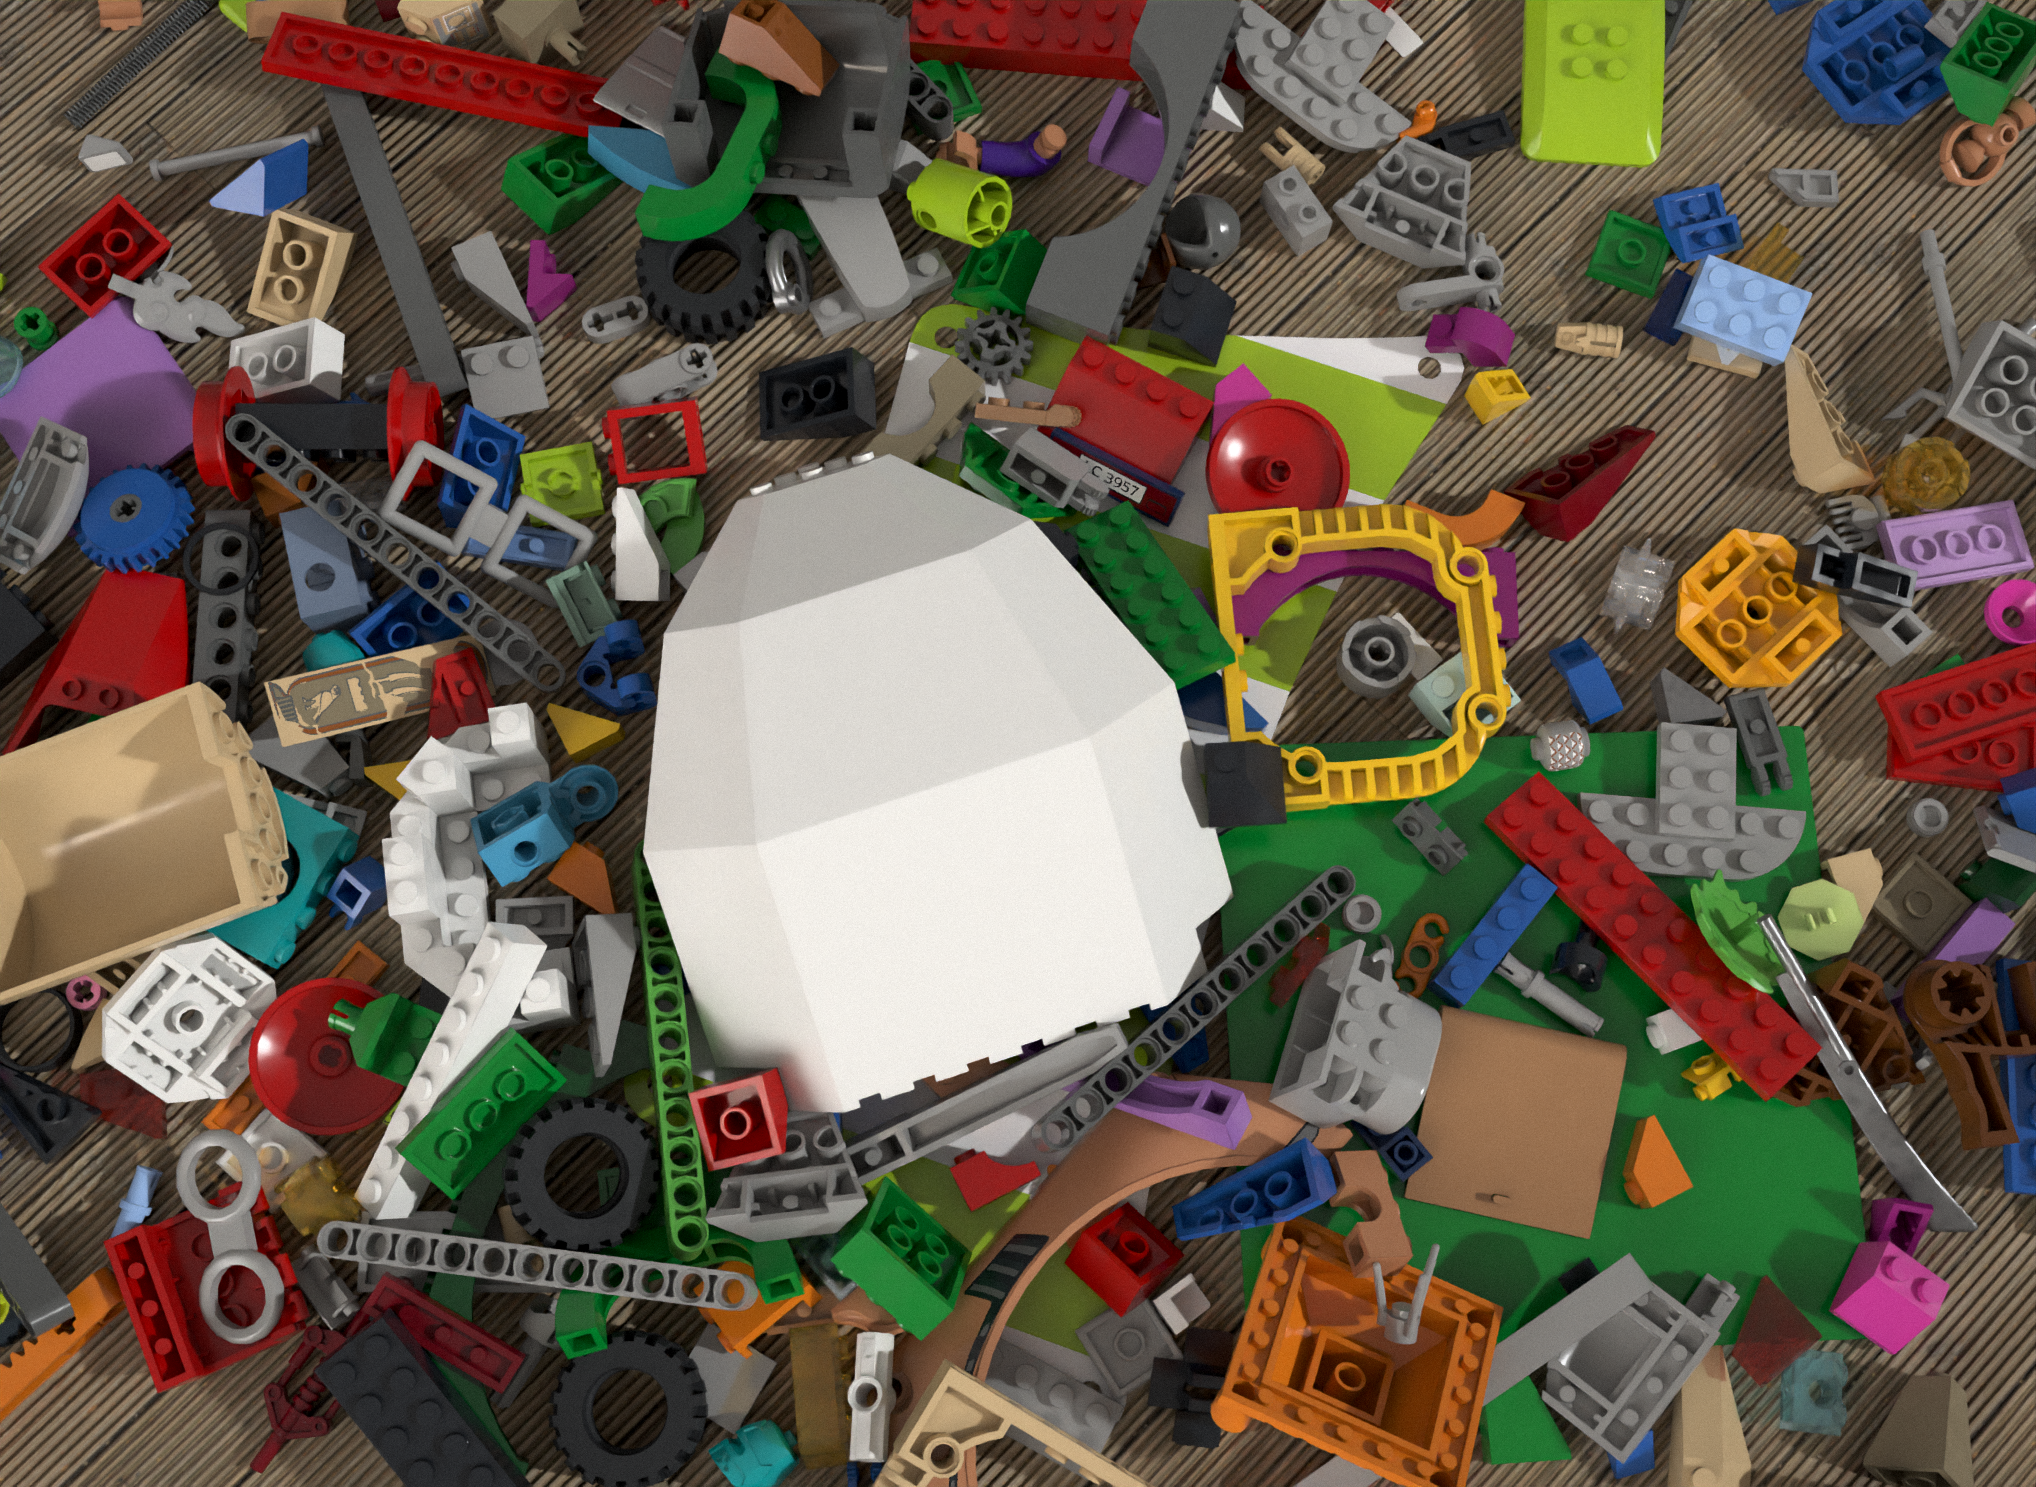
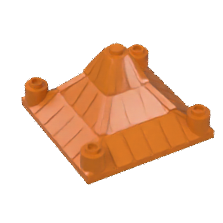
M1297 1216L1289 1221L1274 1223L1272 1232L1261 1249L1263 1261L1224 1384L1211 1404L1210 1413L1214 1422L1227 1432L1238 1433L1247 1429L1251 1420L1255 1418L1406 1487H1465L1503 1307L1432 1276L1421 1311L1417 1341L1414 1344L1394 1343L1385 1338V1326L1376 1323L1378 1305L1374 1277L1354 1278L1343 1245L1346 1237L1301 1216ZM1406 1264L1397 1276L1383 1277L1387 1309H1392V1304L1395 1302L1412 1304L1419 1276L1423 1274V1271Z

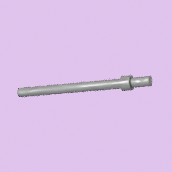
M1928 229L1920 233L1924 257L1921 261L1924 274L1928 275L1954 384L1963 354L1944 271L1947 268L1944 254L1939 252L1934 230Z

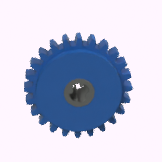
M142 463L139 468H134L130 464L127 465L126 470L118 471L115 469L112 475L106 478L101 477L100 482L95 487L88 489L90 493L86 499H83L82 510L77 515L80 522L74 524L73 529L78 533L75 540L81 546L80 549L98 567L104 566L109 572H113L118 568L123 574H126L130 567L134 568L137 572H141L143 566L150 565L153 568L156 566V562L162 558L167 560L169 553L173 549L181 547L179 542L182 537H188L189 533L186 531V526L194 523V520L189 515L195 511V507L190 502L193 496L187 490L182 480L178 476L176 477L170 469L164 471L157 464L150 469L146 463Z

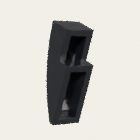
M1816 543L1799 546L1792 582L1859 600L1911 608L1918 571L1861 552L1847 553Z

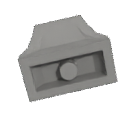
M573 896L496 899V923L524 925L548 945L545 951L564 948L567 941L575 936V898Z

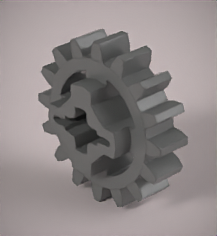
M991 307L990 315L986 316L979 309L977 310V320L974 321L972 318L966 317V329L958 328L957 330L959 341L955 342V352L960 353L957 358L984 380L991 378L992 386H997L998 378H1003L1007 384L1011 383V373L1021 377L1023 375L1022 364L1030 365L1031 363L1029 352L1033 351V341L1028 340L1031 330L1029 327L1021 329L1022 318L1020 316L1011 320L1010 310L1008 309L1002 315H997L996 308ZM1008 332L1016 339L1018 346L1015 345L1014 340L1009 339ZM970 348H973L974 353L979 354L980 361L973 356Z

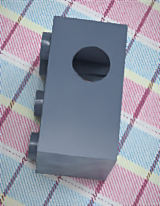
M339 499L331 501L328 506V512L332 516L343 515L347 510ZM310 507L279 513L300 619L316 635L322 632L327 634L332 630H340L344 634L349 633V630L381 605L378 592L376 590L372 591L370 579L375 578V571L370 557H365L364 550ZM362 525L358 532L359 538L368 541L365 527ZM306 575H307L308 585H309L310 589L308 588V586H307V584H306V580H305Z

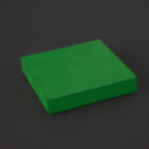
M928 60L916 64L952 102L954 122L982 112L980 101L962 63L954 62V65H942L941 61ZM912 92L909 95L917 96L921 93ZM942 116L932 117V119L941 120L944 118ZM912 122V125L916 131L917 136L924 134L919 129V127Z
M1609 209L1584 275L1652 299L1658 287L1671 246L1662 228Z

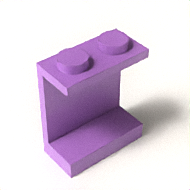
M1117 87L1089 144L1088 162L1149 186L1164 156L1162 121L1155 116L1129 106L1130 91Z

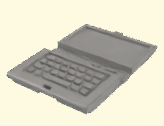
M658 26L603 85L593 101L665 138L661 125L688 39L664 26Z
M1985 805L1975 807L1973 813L1987 855L2036 873V834L2018 828L2013 816H2005L2004 813L1988 808Z

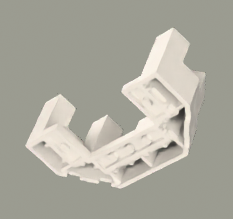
M527 702L488 708L489 723L459 727L445 745L431 736L396 779L407 792L390 812L392 838L382 839L389 916L401 925L404 963L450 998L488 922H491L485 862L478 854L470 819L536 781L552 782L547 732ZM570 947L544 952L505 1033L511 1027L521 1035L581 1025L573 954Z

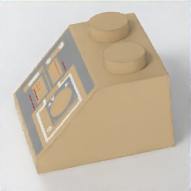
M400 0L397 7L412 39L462 49L491 37L494 32L483 0Z

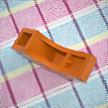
M1491 489L1482 506L1464 516L1444 515L1409 500H1406L1404 505L1434 516L1450 532H1454L1463 547H1474L1482 551L1496 543L1506 534L1522 511L1525 503Z

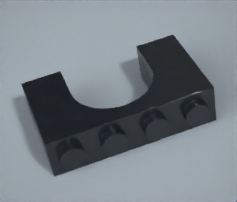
M1 566L0 692L60 641L51 631L55 624L40 609L34 613L27 605L31 598L18 585L14 584L10 587L5 582L4 578L8 574Z

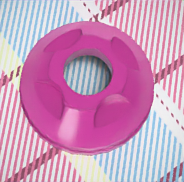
M2023 579L2009 580L1996 587L1988 596L1984 608L1985 621L1990 631L1999 640L2014 646H2024L2036 642L2035 583ZM2004 609H2012L2020 616L2019 627L2012 628L2003 622L2002 613Z

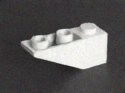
M617 488V496H614L612 501V513L614 518H616V533L613 534L611 541L612 553L616 555V570L611 575V588L615 592V600L670 601V563L635 490Z

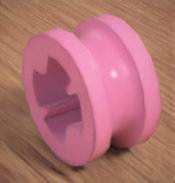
M84 975L69 982L66 988V998L75 1008L84 1011H94L98 1008L102 999L107 998V990ZM90 983H92L90 991L94 996L91 1000L84 998L82 1003L83 994L79 991L82 986L90 987Z

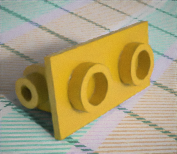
M1716 1052L1696 1059L1690 1068L1680 1073L1683 1078L1697 1084L1693 1088V1092L1700 1101L1705 1099L1711 1101L1732 1087L1727 1076L1729 1072L1732 1073L1736 1081L1740 1082L1743 1080Z

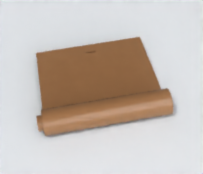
M1440 1005L1438 1013L1442 1021V1035L1429 1086L1424 1097L1416 1137L1433 1156V1159L1407 1179L1403 1197L1590 1239L1626 1065V1046Z

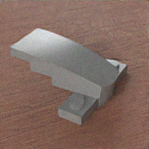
M796 195L809 219L810 227L826 252L827 261L844 286L842 289L809 303V311L823 339L863 321L873 322L893 317L910 305L912 300L953 282L952 274L937 247L904 262L902 261L894 235L877 196L870 199Z

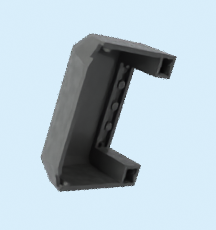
M741 0L723 1L724 7L708 12H703L702 7L697 8L661 126L676 178L691 187L703 183L714 173L745 111L744 107L736 103L712 98L705 72L717 48L721 45L729 14ZM778 0L792 11L840 66L838 72L820 97L805 95L797 91L795 86L782 80H773L782 112V129L778 139L777 151L774 156H770L765 167L763 181L756 185L753 193L873 199L889 188L905 118L910 83L908 18L904 15L900 19L886 12V7L877 3Z

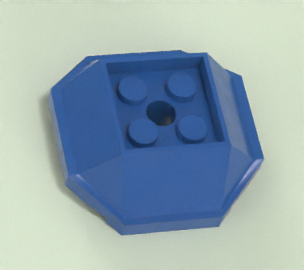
M1834 0L1818 10L1812 18L1802 71L1845 123L1901 125L1950 93L1939 67L1951 51V48L1924 28L1933 14L1922 0ZM1914 43L1920 46L1925 54V64L1897 81L1890 80L1883 70L1884 59Z

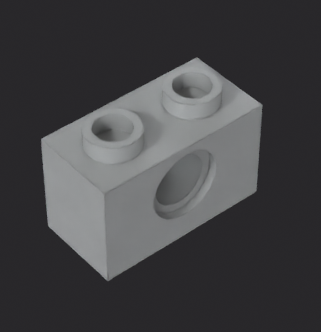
M1294 165L1264 181L1259 202L1297 257L1327 240L1333 221Z

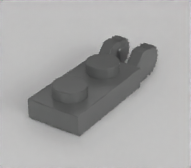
M1761 687L1727 696L1723 700L1732 726L1737 728L1736 737L1748 770L1751 769V780L1758 795L1761 797L1771 793L1770 781L1764 765L1773 763V774L1782 791L1792 789L1793 779L1786 760L1788 755L1764 688Z

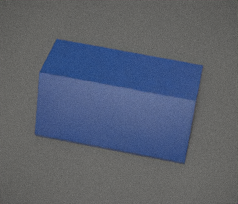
M303 138L259 159L211 198L209 202L216 208L264 217L306 195L308 143Z
M464 404L461 406L449 454L495 478L498 486L489 503L505 512L508 511L526 436L477 409ZM445 469L437 504L446 527L457 528L479 487Z
M436 559L435 562H436L438 565H440L443 569H445V568L440 564V562ZM425 571L419 577V586L423 589H432L439 582V574L435 571ZM405 585L348 632L372 658L454 639L464 630L409 586ZM460 594L453 596L449 601V610L457 614L465 612L469 607V598Z

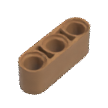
M347 0L251 1L245 4L248 41L256 44L269 43L281 12L350 26L349 4Z

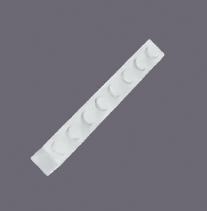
M488 922L354 1195L376 1220L413 1218L431 1181L400 1155L395 1147L504 1035L522 999L526 986L529 984L548 946L524 925Z

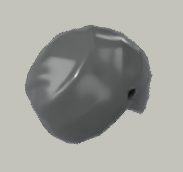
M1192 193L1178 201L1167 215L1164 233H1166L1175 261L1189 269L1209 270L1223 263L1236 250L1240 240L1241 227L1236 211L1224 199L1206 193Z

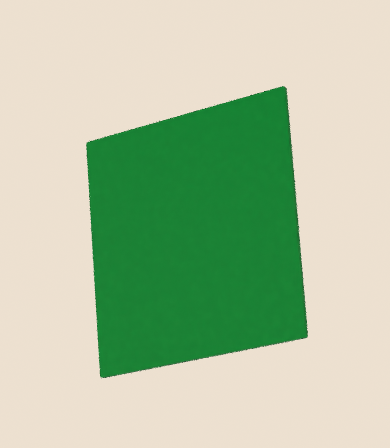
M1777 726L1788 755L1786 760L1793 779L1792 789L1782 791L1776 783L1773 774V763L1767 764L1764 767L1770 781L1771 793L1761 797L1754 789L1755 787L1751 780V769L1748 770L1736 737V806L1806 811L1805 826L1801 839L1791 855L1782 864L1770 872L1751 880L1725 882L1728 889H1736L1742 903L1756 902L1757 912L1760 911L1764 915L1771 914L1782 934L1783 931L1778 915L1791 889L1822 879L1804 731L1800 726ZM1657 731L1588 733L1590 741L1589 756L1584 757V761L1579 767L1559 771H1548L1542 766L1540 760L1535 761L1533 759L1530 741L1532 738H1536V735L1486 738L1480 755L1462 778L1442 791L1418 798L1421 802L1425 800L1427 805L1442 820L1435 827L1439 832L1448 826L1466 844L1464 849L1469 854L1444 876L1427 861L1426 857L1401 833L1400 829L1392 821L1415 798L1329 805L1326 809L1286 812L1287 824L1236 827L1220 836L1218 841L1234 895L1230 901L1220 908L1222 957L1317 874L1332 866L1341 865L1352 871L1356 881L1355 890L1350 897L1226 1007L1230 1079L1274 1083L1309 964L1359 939L1366 942L1362 956H1370L1373 952L1383 949L1379 935L1385 934L1389 937L1394 950L1392 979L1398 982L1402 991L1409 993L1414 990V981L1409 977L1402 979L1395 977V972L1401 965V953L1419 918L1427 913H1437L1443 916L1449 925L1450 930L1448 934H1442L1439 926L1434 922L1428 923L1425 926V933L1428 937L1443 936L1445 941L1439 948V960L1429 979L1430 981L1447 958L1483 918L1493 904L1494 899L1514 874L1526 865L1483 821L1489 813L1538 771L1576 808L1577 795L1580 792L1656 799ZM1448 739L1287 744L1278 746L1290 753L1304 746L1313 747L1323 754L1326 762H1349L1414 756L1435 750ZM1302 761L1295 765L1296 771L1303 777H1310L1316 773L1315 767L1307 761ZM1646 875L1698 926L1690 889L1693 884H1697L1699 887L1701 880ZM1328 878V887L1333 893L1337 894L1338 886L1332 878ZM1553 893L1508 952L1532 970L1536 971L1539 969L1545 973V979L1599 1017L1604 1018V1022L1598 1032L1593 1031L1595 1035L1592 1038L1622 1044L1627 1049L1626 1065L1590 1239L1404 1198L1407 1179L1402 1183L1381 1162L1387 1171L1388 1184L1393 1199L1398 1203L1400 1219L1405 1234L1410 1238L1413 1257L1407 1264L1424 1272L1431 1247L1435 1243L1438 1244L1440 1249L1432 1276L1503 1307L1496 1345L1568 1296L1557 1278L1588 1257L1601 1273L1628 1253L1633 1256L1650 1281L1682 1305L1686 1304L1706 1273H1709L1720 1282L1725 1280L1736 1288L1734 1293L1739 1295L1740 1298L1718 1330L1721 1335L1714 1345L1868 1339L1829 1311L1858 1244L1866 1242L1851 1113L1843 1099L1832 1100L1830 1097L1811 1100L1810 1105L1795 1107L1775 1097H1771L1765 1102L1744 1080L1736 1081L1731 1072L1727 1073L1732 1087L1711 1101L1708 1099L1700 1101L1693 1092V1088L1697 1084L1683 1078L1680 1073L1690 1068L1696 1059L1710 1055L1715 1051L1702 1039L1661 1055L1659 1049L1654 1048L1649 1041L1646 1027L1649 1025L1646 1018L1671 1008L1600 937L1596 949L1606 955L1608 964L1602 986L1598 991L1586 992L1575 981L1558 973L1549 975L1556 947L1560 943L1574 942L1580 922V917ZM1360 894L1374 898L1378 902L1382 913L1378 926L1366 934H1356L1348 930L1341 916L1345 903L1353 896ZM1301 901L1303 914L1311 918L1310 906L1306 902ZM1274 925L1276 938L1284 942L1285 933L1279 925ZM1414 947L1410 951L1409 958L1415 967L1425 968L1428 966L1430 955L1426 949ZM1248 948L1246 952L1247 959L1252 965L1257 966L1258 956L1252 949ZM1791 948L1806 975L1832 964L1831 957L1818 961ZM1493 970L1465 1006L1460 1008L1586 1036L1531 996L1525 998L1520 994L1521 989L1498 973L1493 972ZM1224 974V989L1229 991L1231 981ZM1779 985L1772 986L1774 992L1768 995L1784 1010L1788 1001ZM1425 988L1422 996L1418 998L1420 1001L1436 1009L1437 1012L1440 1005L1448 1006L1427 988ZM1423 1101L1413 1117L1404 1125L1405 1128L1408 1126L1415 1136L1418 1130ZM1655 1115L1694 1187L1653 1208L1641 1209L1639 1204L1635 1205L1628 1197L1624 1188V1183L1627 1181L1622 1173L1637 1121L1644 1117ZM1352 1120L1344 1122L1343 1124L1351 1131L1353 1136L1340 1151L1370 1150L1349 1125ZM1236 1166V1173L1249 1166ZM1329 1199L1323 1204L1299 1215L1345 1237L1348 1236L1357 1222H1365L1362 1216L1352 1208L1345 1206L1331 1207ZM1274 1224L1240 1230L1245 1314L1263 1261L1261 1249L1272 1232Z

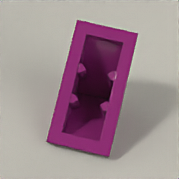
M1893 1197L1872 1200L1868 1242L1890 1241L1910 1257H1913L1934 1211L1933 1205Z

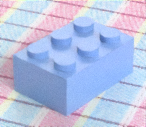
M1708 254L1698 265L1673 328L1776 366L1785 361L1813 293Z

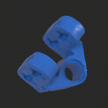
M621 620L607 625L604 628L605 636L598 637L577 671V680L583 694L618 717L655 707L657 699L650 674L635 673L624 676L617 680L618 688H616L609 665L644 654L645 648L638 622L636 620ZM599 673L605 676L604 682L599 686L592 687L586 684L587 679L593 674Z

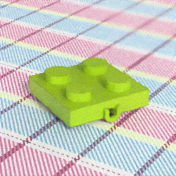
M592 441L520 455L524 483H520L522 495H527L572 520L606 514L601 484H604L601 475L602 471L598 469ZM529 514L533 527L550 525Z

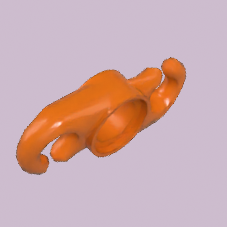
M1427 913L1417 920L1401 953V965L1395 972L1397 979L1409 977L1414 981V990L1408 994L1417 999L1422 996L1439 960V948L1445 942L1443 936L1428 937L1425 933V926L1428 923L1434 922L1439 926L1442 934H1448L1450 930L1448 922L1437 913ZM1422 947L1428 951L1430 962L1427 967L1418 968L1411 963L1409 954L1412 948ZM1395 981L1399 990H1401L1398 982Z

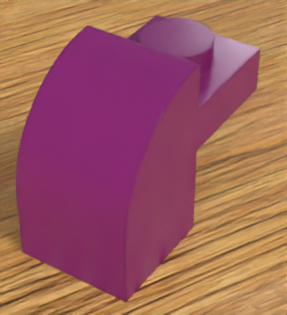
M1460 307L1458 314H1433L1425 347L1430 353H1463L1474 367H1507L1515 334L1505 321L1490 312L1476 308Z

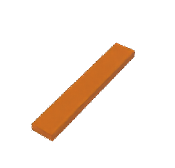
M358 940L326 978L352 979L373 987L390 965ZM250 1074L229 1098L221 1099L201 1123L208 1129H227L241 1135L266 1108L254 1089Z

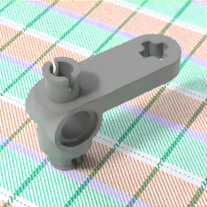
M1477 232L1478 239L1476 240L1474 233L1465 236L1466 260L1464 265H1461L1463 276L1414 283L1401 288L1396 293L1399 309L1402 311H1416L1477 301L1478 309L1487 311V307H1489L1490 313L1500 310L1502 304L1498 295L1504 291L1502 281L1504 265L1496 255L1495 248L1486 245L1485 234ZM1476 273H1484L1490 280H1482Z

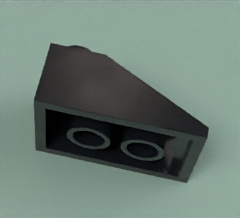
M850 347L759 372L760 439L763 441L845 438L877 430L874 363L855 348Z

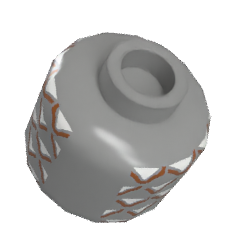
M1562 720L1541 724L1537 729L1536 738H1532L1530 741V749L1533 759L1535 761L1540 760L1546 770L1559 771L1579 767L1583 763L1584 757L1590 754V741L1584 727H1579L1574 720Z

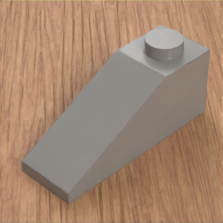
M486 232L451 247L456 261L450 264L459 283L467 281L474 295L528 336L538 337L539 334L492 232Z

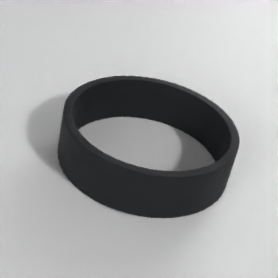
M52 988L38 993H51L58 997L65 1005L70 1018V1031L65 1045L56 1056L43 1064L26 1067L16 1063L4 1048L2 1027L8 1012L21 1000L19 999L0 1006V1061L5 1065L29 1073L48 1072L67 1062L77 1050L83 1033V1020L80 1010L68 1002L66 994Z

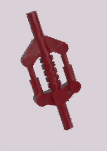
M366 1301L345 1331H331L322 1325L308 1327L303 1333L304 1340L288 1361L290 1365L278 1382L270 1383L265 1387L263 1395L271 1427L274 1431L250 1463V1467L256 1472L263 1474L286 1440L322 1437L332 1431V1419L341 1407L337 1399L334 1400L325 1415L310 1416L306 1413L307 1410L311 1411L314 1407L313 1402L319 1400L321 1397L320 1392H324L327 1388L314 1372L315 1368L313 1369L314 1374L309 1375L306 1379L307 1384H303L299 1389L301 1393H296L293 1397L294 1403L289 1400L286 1384L297 1369L301 1370L316 1348L329 1355L371 1321L369 1319L370 1315L361 1310Z

